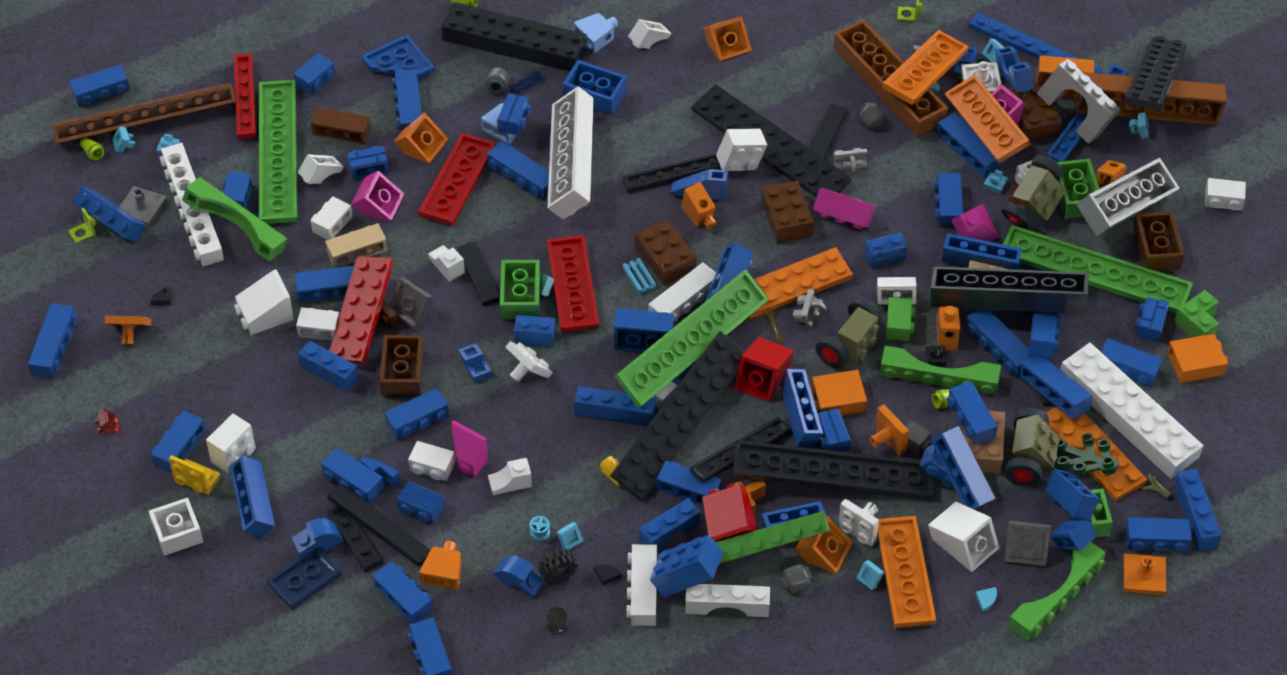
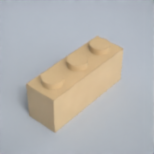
M378 223L325 241L327 254L334 268L355 262L357 256L370 257L388 251L386 238Z

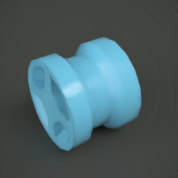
M536 516L530 521V535L534 540L544 541L549 538L550 522L546 517Z

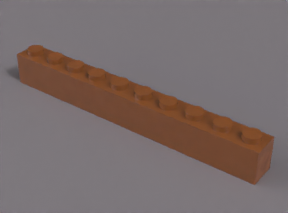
M226 83L53 123L52 128L56 143L116 130L119 126L129 127L236 102L232 84Z

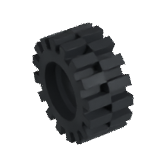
M560 549L559 552L555 550L553 554L551 552L548 553V557L544 556L542 558L543 561H539L538 570L546 584L549 583V585H557L559 582H565V579H571L570 576H574L578 570V565L568 549Z

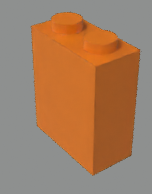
M1215 334L1170 341L1167 353L1180 383L1225 375L1229 361L1227 356H1224L1221 342L1217 340Z
M858 370L812 377L810 389L812 396H814V403L818 413L828 412L833 409H839L841 416L866 412L867 398Z

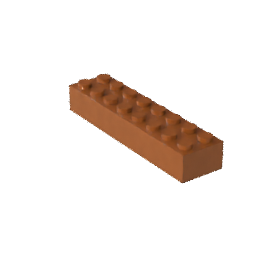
M864 19L834 33L833 48L916 137L937 128V123L947 117L948 107L930 88L913 105L882 88L883 82L904 61Z
M1083 72L1121 109L1116 114V116L1138 118V113L1145 112L1147 119L1218 125L1227 102L1225 85L1173 80L1161 111L1124 103L1125 95L1134 76ZM1075 91L1073 96L1074 112L1088 114V105L1085 98Z

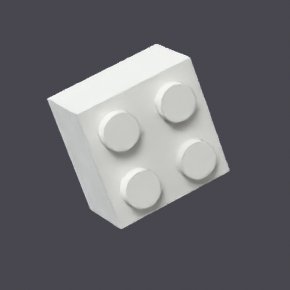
M727 129L716 156L722 170H756L767 147V143L761 129Z
M232 414L206 439L211 463L228 474L231 473L229 466L240 456H250L256 448L251 425L235 414Z
M188 498L149 511L151 522L164 556L203 543L200 527Z

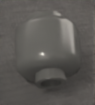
M499 67L490 69L485 80L487 90L493 94L505 92L509 83V74L506 70Z
M874 102L865 103L858 111L859 121L868 129H873L874 127L878 129L885 121L883 120L885 112Z
M802 564L784 569V577L780 578L784 590L789 589L792 594L808 589L810 582L813 581L808 567H804Z

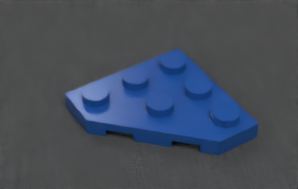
M408 34L361 56L362 61L371 72L395 75V71L416 69L418 79L435 72L434 65Z

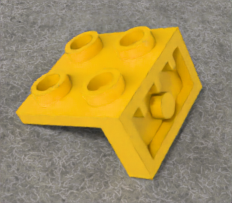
M172 455L169 457L174 481L181 486L191 487L197 493L203 492L208 495L221 478L219 472L189 459L181 460Z

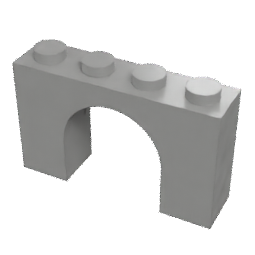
M1067 59L1058 65L1037 94L1051 106L1063 96L1067 89L1079 92L1087 102L1088 114L1076 132L1089 144L1100 136L1121 109L1075 63Z

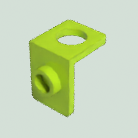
M917 0L916 8L899 6L897 20L917 22L918 14L922 13V3H919V0ZM903 11H909L911 13V16L904 17L901 15V13Z
M84 208L81 211L85 223L69 230V234L75 243H80L96 235L94 230L95 220L91 215H88ZM78 230L86 231V234L82 237L75 235Z

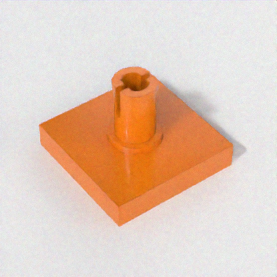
M105 316V324L120 325L122 327L121 344H134V327L136 325L151 326V318L140 316Z
M883 404L877 408L875 426L877 433L870 436V443L876 448L886 442L899 456H902L907 450L909 430Z
M1124 554L1123 592L1165 596L1166 557Z

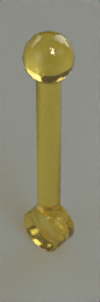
M768 310L766 312V316L771 321L774 333L776 335L775 341L781 342L782 336L779 335L775 321L773 319L774 312L772 310Z

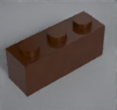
M317 107L311 121L312 134L365 144L371 130L370 116Z

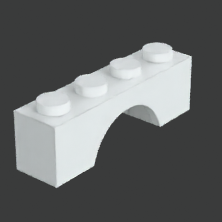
M698 584L686 589V614L707 615L716 608L730 607L743 611L747 616L769 617L770 587Z

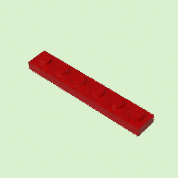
M252 54L234 55L238 139L256 138Z

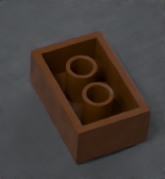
M1041 82L1034 84V88L1024 93L1016 92L1014 89L1009 90L1025 103L1018 127L1030 142L1057 136L1060 134L1062 120L1054 105L1049 106L1037 94L1043 86Z
M798 181L762 188L761 203L776 243L813 236L814 222Z
M1173 211L1135 214L1132 230L1142 267L1154 271L1181 269L1184 251Z
M668 219L635 233V248L663 286L686 276L696 268L697 257Z
M384 335L380 373L382 396H421L424 361L423 335Z

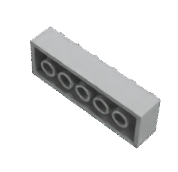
M1158 158L1089 194L1076 205L1095 235L1098 236L1135 216V214H1139L1165 200L1180 188L1162 160Z

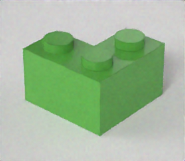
M1204 290L1178 308L1175 323L1191 337L1215 334L1216 336L1219 322L1213 317L1216 314L1219 301Z

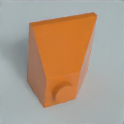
M742 16L703 28L708 45L719 61L752 51Z
M423 113L403 129L394 143L404 154L429 164L448 141V138L426 113Z
M826 516L830 532L800 540L795 551L807 563L837 574L853 542L829 516Z

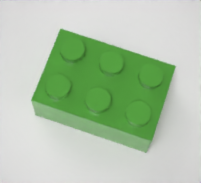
M1081 159L1057 162L1064 169V174L1058 181L1066 190L1059 201L1064 219L1084 217L1076 204L1089 194L1100 189L1091 160Z
M501 260V319H516V315L539 317L540 261Z

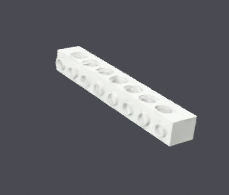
M179 143L162 148V156L159 157L162 168L166 167V170H164L166 179L171 180L169 186L171 193L176 194L174 196L175 204L177 207H181L178 210L181 220L185 219L186 221L183 223L186 234L190 233L191 235L188 236L190 245L196 248L193 250L196 261L200 260L202 267L224 261L222 248L209 213L197 211L183 201L185 187L196 180L183 144Z

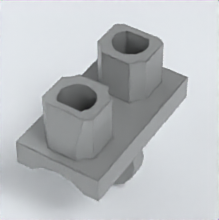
M854 148L852 151L836 150L834 153V166L841 171L850 170L851 172H855L859 168H867V149Z
M808 289L807 295H798L797 305L803 309L794 310L793 313L795 322L804 323L806 328H812L814 318L825 314L827 309L822 300L815 298L814 289Z

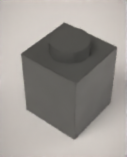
M911 421L906 426L909 430L907 450L919 456L922 451H925L931 445V432Z

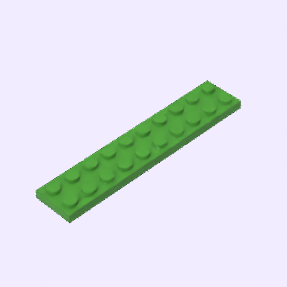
M295 80L259 82V219L266 224L297 222Z
M1014 225L1011 226L1003 245L1022 248L1021 264L1043 271L1089 273V286L1141 303H1145L1147 297L1155 298L1158 301H1167L1169 303L1168 311L1177 314L1178 308L1187 302L1193 286L1192 282Z
M745 269L614 376L639 408L694 363L719 331L727 335L769 299Z

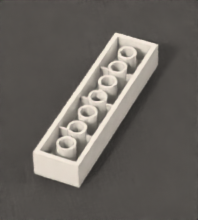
M576 87L552 104L547 208L563 220L590 202L593 97L580 87Z
M1088 343L1062 362L1060 370L1092 395L1091 406L1169 478L1175 477L1177 472L1183 471L1200 457L1204 445L1091 343Z

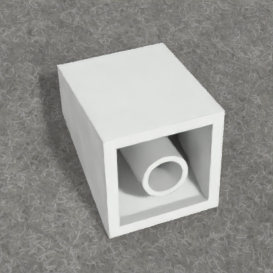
M277 270L271 271L235 296L237 304L234 305L236 314L237 316H242V319H240L244 330L248 329L250 335L294 320L290 296Z
M958 502L953 503L928 525L932 540L971 572L1000 548L991 517Z

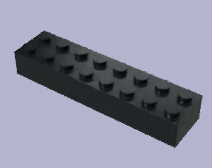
M455 2L441 26L443 41L570 72L578 60L582 61L587 50V34Z
M934 267L931 282V307L953 306L958 309L1087 314L1089 273Z

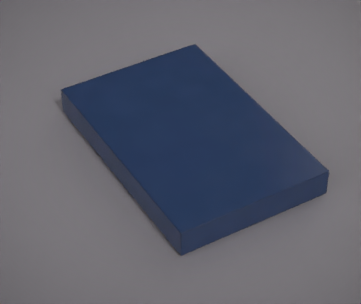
M317 547L269 578L267 584L293 610L342 574Z

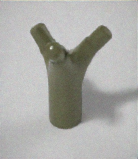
M1148 475L1151 485L1143 487V491L1152 490L1168 499L1172 493L1159 484L1155 476Z

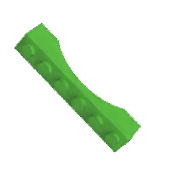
M201 177L185 187L183 196L185 203L197 211L216 214L236 224L250 238L255 252L267 261L271 262L284 251L287 241L285 236Z
M885 346L880 375L888 378L905 379L906 381L924 382L928 385L936 384L946 388L956 387L971 381L977 392L996 395L1001 365L980 362L964 368H940L916 359L905 349Z
M821 511L716 542L723 551L719 564L828 533L830 528L825 512Z
M1088 542V545L1082 550H1074L1071 559V573L1062 587L1044 599L1023 603L1010 616L1008 627L1027 641L1033 636L1037 637L1042 631V626L1045 623L1049 624L1054 619L1055 613L1065 608L1068 603L1067 600L1070 597L1074 598L1079 593L1082 584H1088L1093 577V573L1095 571L1099 572L1103 568L1106 552L1092 542Z

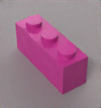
M821 188L819 189L813 210L817 211L819 216L825 218L832 216L835 217L837 222L845 224L848 221L853 223V227L863 229V227H869L876 205Z

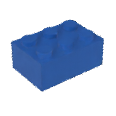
M578 60L563 83V96L576 87H580L593 97V109L613 115L627 92V76Z
M617 308L614 321V349L644 352L675 327V314Z
M710 535L697 537L691 542L681 543L670 550L666 549L659 554L650 581L660 594L666 597L712 580L723 551Z

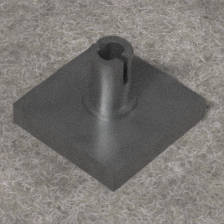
M133 186L119 207L146 224L147 227H150L167 202L166 196Z
M403 277L398 280L389 306L397 314L399 320L414 330H419L432 296Z
M1009 521L1005 562L1046 566L1051 525Z

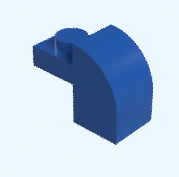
M318 518L307 522V528L292 537L299 554L302 556L318 546L328 551L344 541L337 526L327 518Z
M517 556L503 558L492 573L505 586L516 585L530 598L535 596L544 582L532 570L534 566L530 562Z

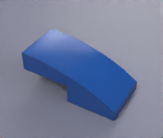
M968 47V51L955 63V74H961V65L975 64L978 48Z
M476 343L458 350L474 383L493 377L492 370L485 362L483 353Z
M364 457L360 459V463L382 476L392 487L395 488L400 484L399 472L394 468L374 459Z

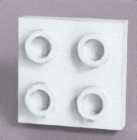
M982 61L979 64L961 65L963 81L976 74L990 93H993L1001 85L997 62L987 63Z
M511 341L508 343L506 348L520 361L513 372L510 373L511 377L516 381L520 382L528 370L545 378H549L553 372L548 368L549 364L541 358L538 359L536 357L537 353L532 348H526L521 343L515 344Z
M845 499L840 505L838 526L843 532L855 536L862 544L872 547L877 540L879 519L873 516L878 512L877 506L874 504L870 508L872 503L868 502L861 509Z

